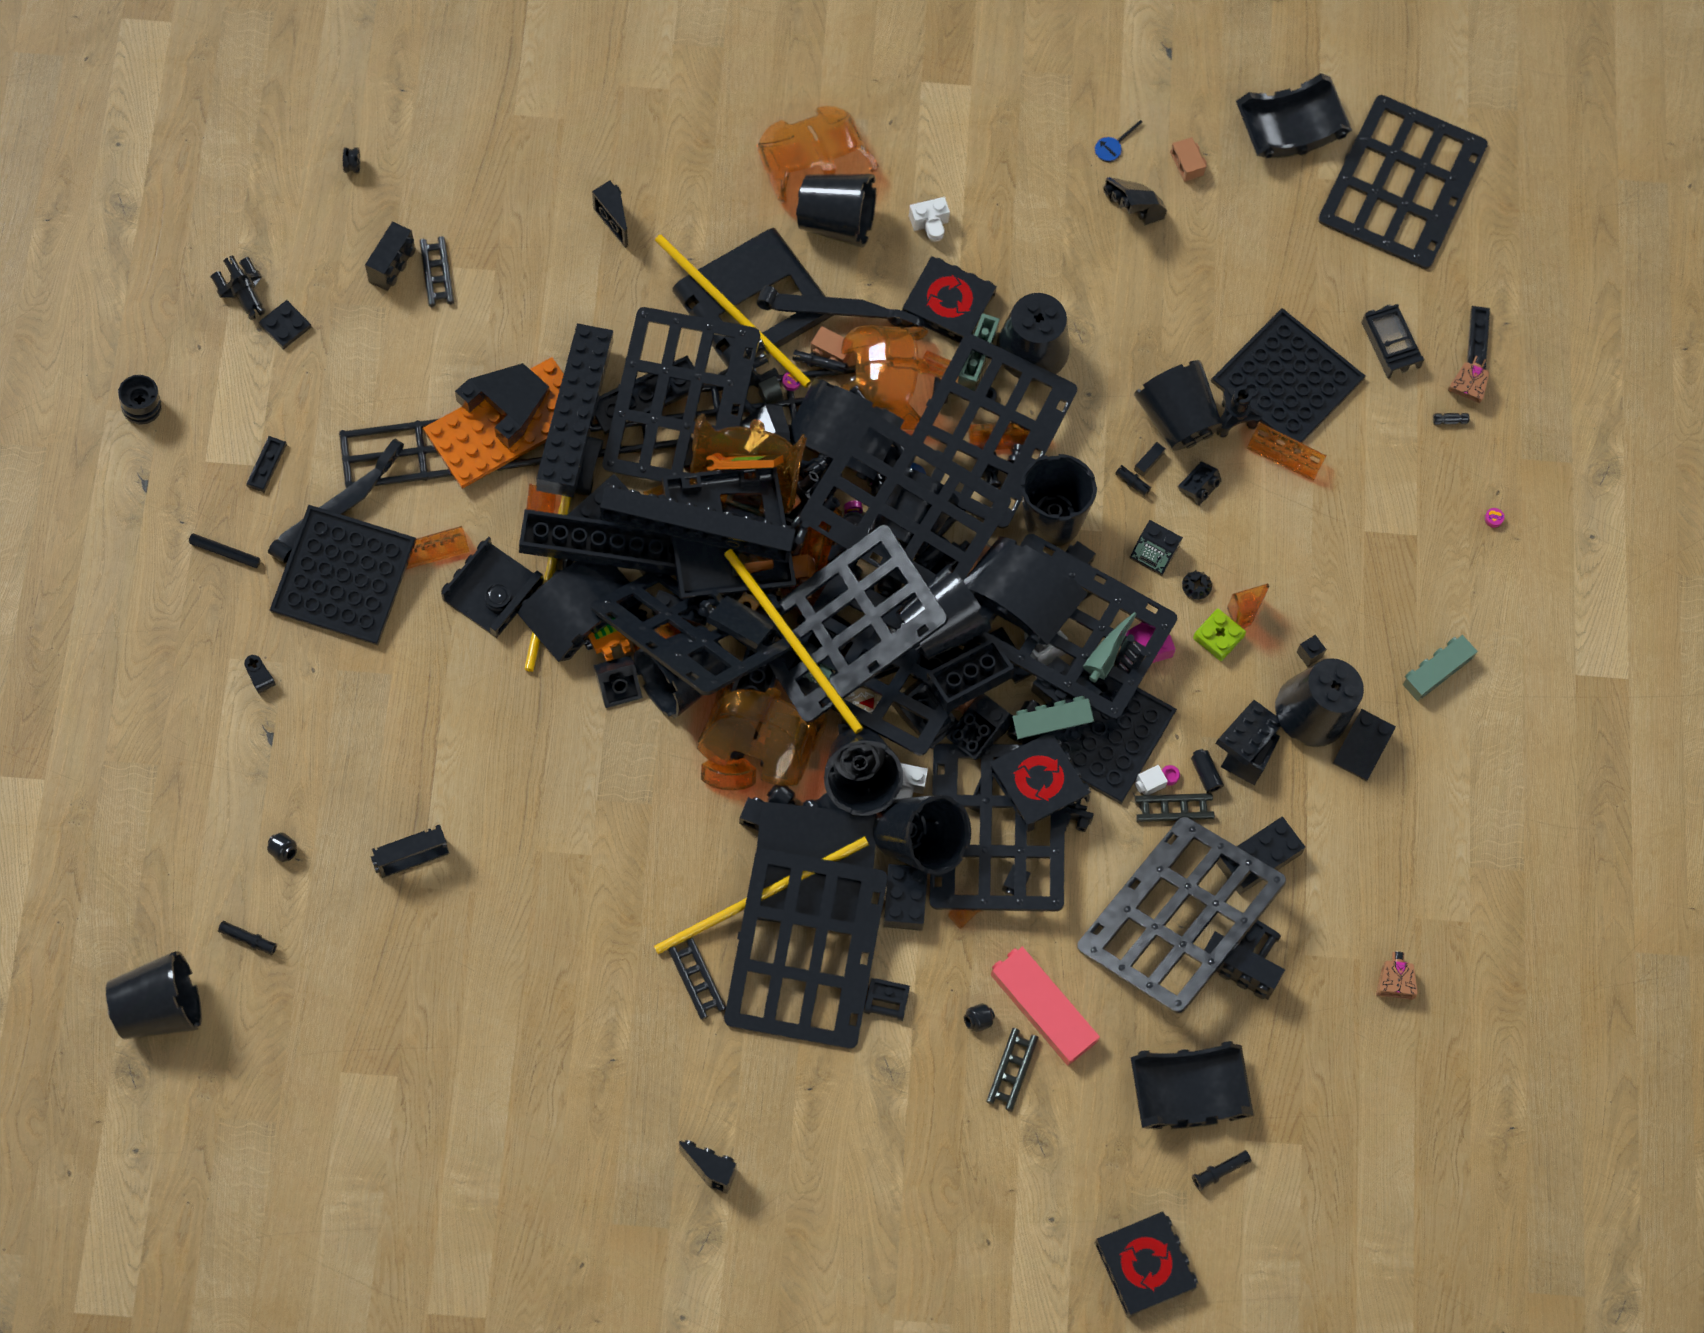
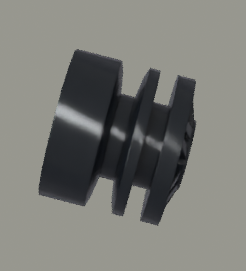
M132 375L120 384L118 397L122 413L128 421L138 425L148 424L159 416L162 409L158 386L154 380L144 375Z

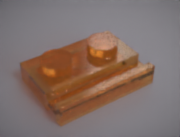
M529 483L526 509L554 513L556 494L537 491L536 485Z

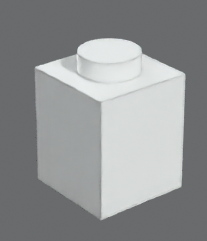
M1157 765L1138 774L1135 784L1138 791L1146 796L1165 788L1168 781L1160 766Z

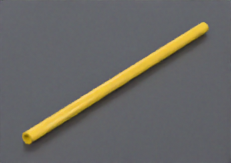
M660 234L656 237L655 241L740 325L755 327L663 235ZM759 330L760 338L763 340L766 350L804 388H807L812 381Z
M562 496L558 514L568 515L571 497ZM548 557L543 584L552 578L555 573L557 558ZM533 631L524 668L528 672L534 671L540 640Z
M732 549L726 551L725 557L855 734L861 732L863 727L740 559Z
M863 837L822 859L838 862L869 846L868 841ZM803 871L801 880L815 873ZM790 875L764 888L761 901L788 888ZM747 898L654 945L657 954L659 955L670 947L676 946L745 910Z

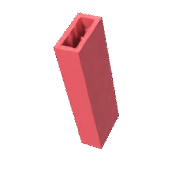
M1022 946L1018 950L1015 948L1008 953L1006 960L1003 962L999 960L992 966L991 977L1064 1063L1069 1066L1099 1041L1100 1036Z

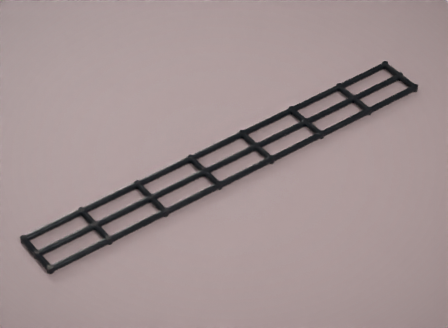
M862 363L843 368L847 369L846 374L856 372L858 374H865L864 364ZM827 369L802 372L809 379L842 374ZM785 374L780 375V378L777 379L778 382H782ZM705 384V388L701 390V392H712L714 409L697 411L695 419L715 416L717 421L721 402L719 390L716 386ZM786 390L788 399L777 403V405L789 407L792 422L797 413L796 406L801 405L805 397L795 398L794 391ZM763 402V403H755V404H752V405H753V407H754L755 409H757V408H759L762 404H764V402ZM740 405L733 406L732 414L738 413ZM684 413L662 416L683 420ZM438 419L417 420L410 423L348 431L341 430L339 437L345 487L347 488L356 482H352L350 463L378 460L383 453L377 452L349 456L347 438L414 429L417 447L403 449L398 457L418 455L420 473L383 477L379 479L375 486L419 480L426 481L428 479L453 476L449 469L429 472L427 470L425 454L437 451L433 445L424 446L422 428ZM631 422L625 426V428L642 426L643 439L645 438L647 425ZM599 424L592 425L591 432L602 431ZM701 436L691 437L693 441L701 440ZM678 439L656 442L654 450L677 447ZM643 444L621 446L619 454L641 452ZM602 449L601 455L598 457L604 456L605 449ZM542 457L514 460L497 469V471L540 465Z

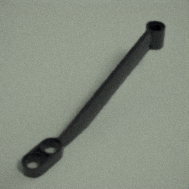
M763 286L756 302L757 306L763 310L773 309L782 312L887 319L892 325L912 333H920L924 326L923 319L898 309H888L862 299L780 294L772 286Z
M393 439L379 457L372 471L319 508L342 515L364 500L381 476L390 469L404 448V443ZM303 519L282 533L278 539L274 540L268 549V554L283 563H287Z

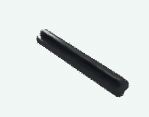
M194 533L189 537V543L254 568H258L260 565V558Z

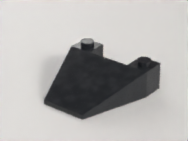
M524 363L470 378L455 390L456 401L469 413L485 399L505 418L494 427L495 434L503 444L510 448L523 437L547 394L549 386Z

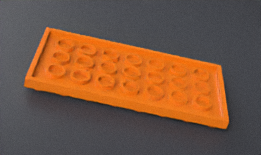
M553 357L530 369L549 386V390L523 437L512 447L508 448L496 437L494 427L505 417L485 399L470 413L464 407H460L423 428L461 489L546 442L564 375Z

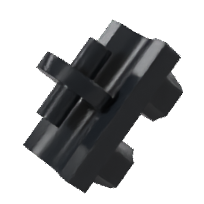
M1081 800L1065 807V823L1068 827L1070 819L1078 821L1076 830L1086 832L1089 824L1091 825L1094 813L1087 812L1088 806L1081 805Z

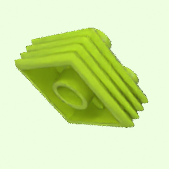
M1217 608L1194 633L1193 639L1218 660L1223 661L1244 638L1246 630Z

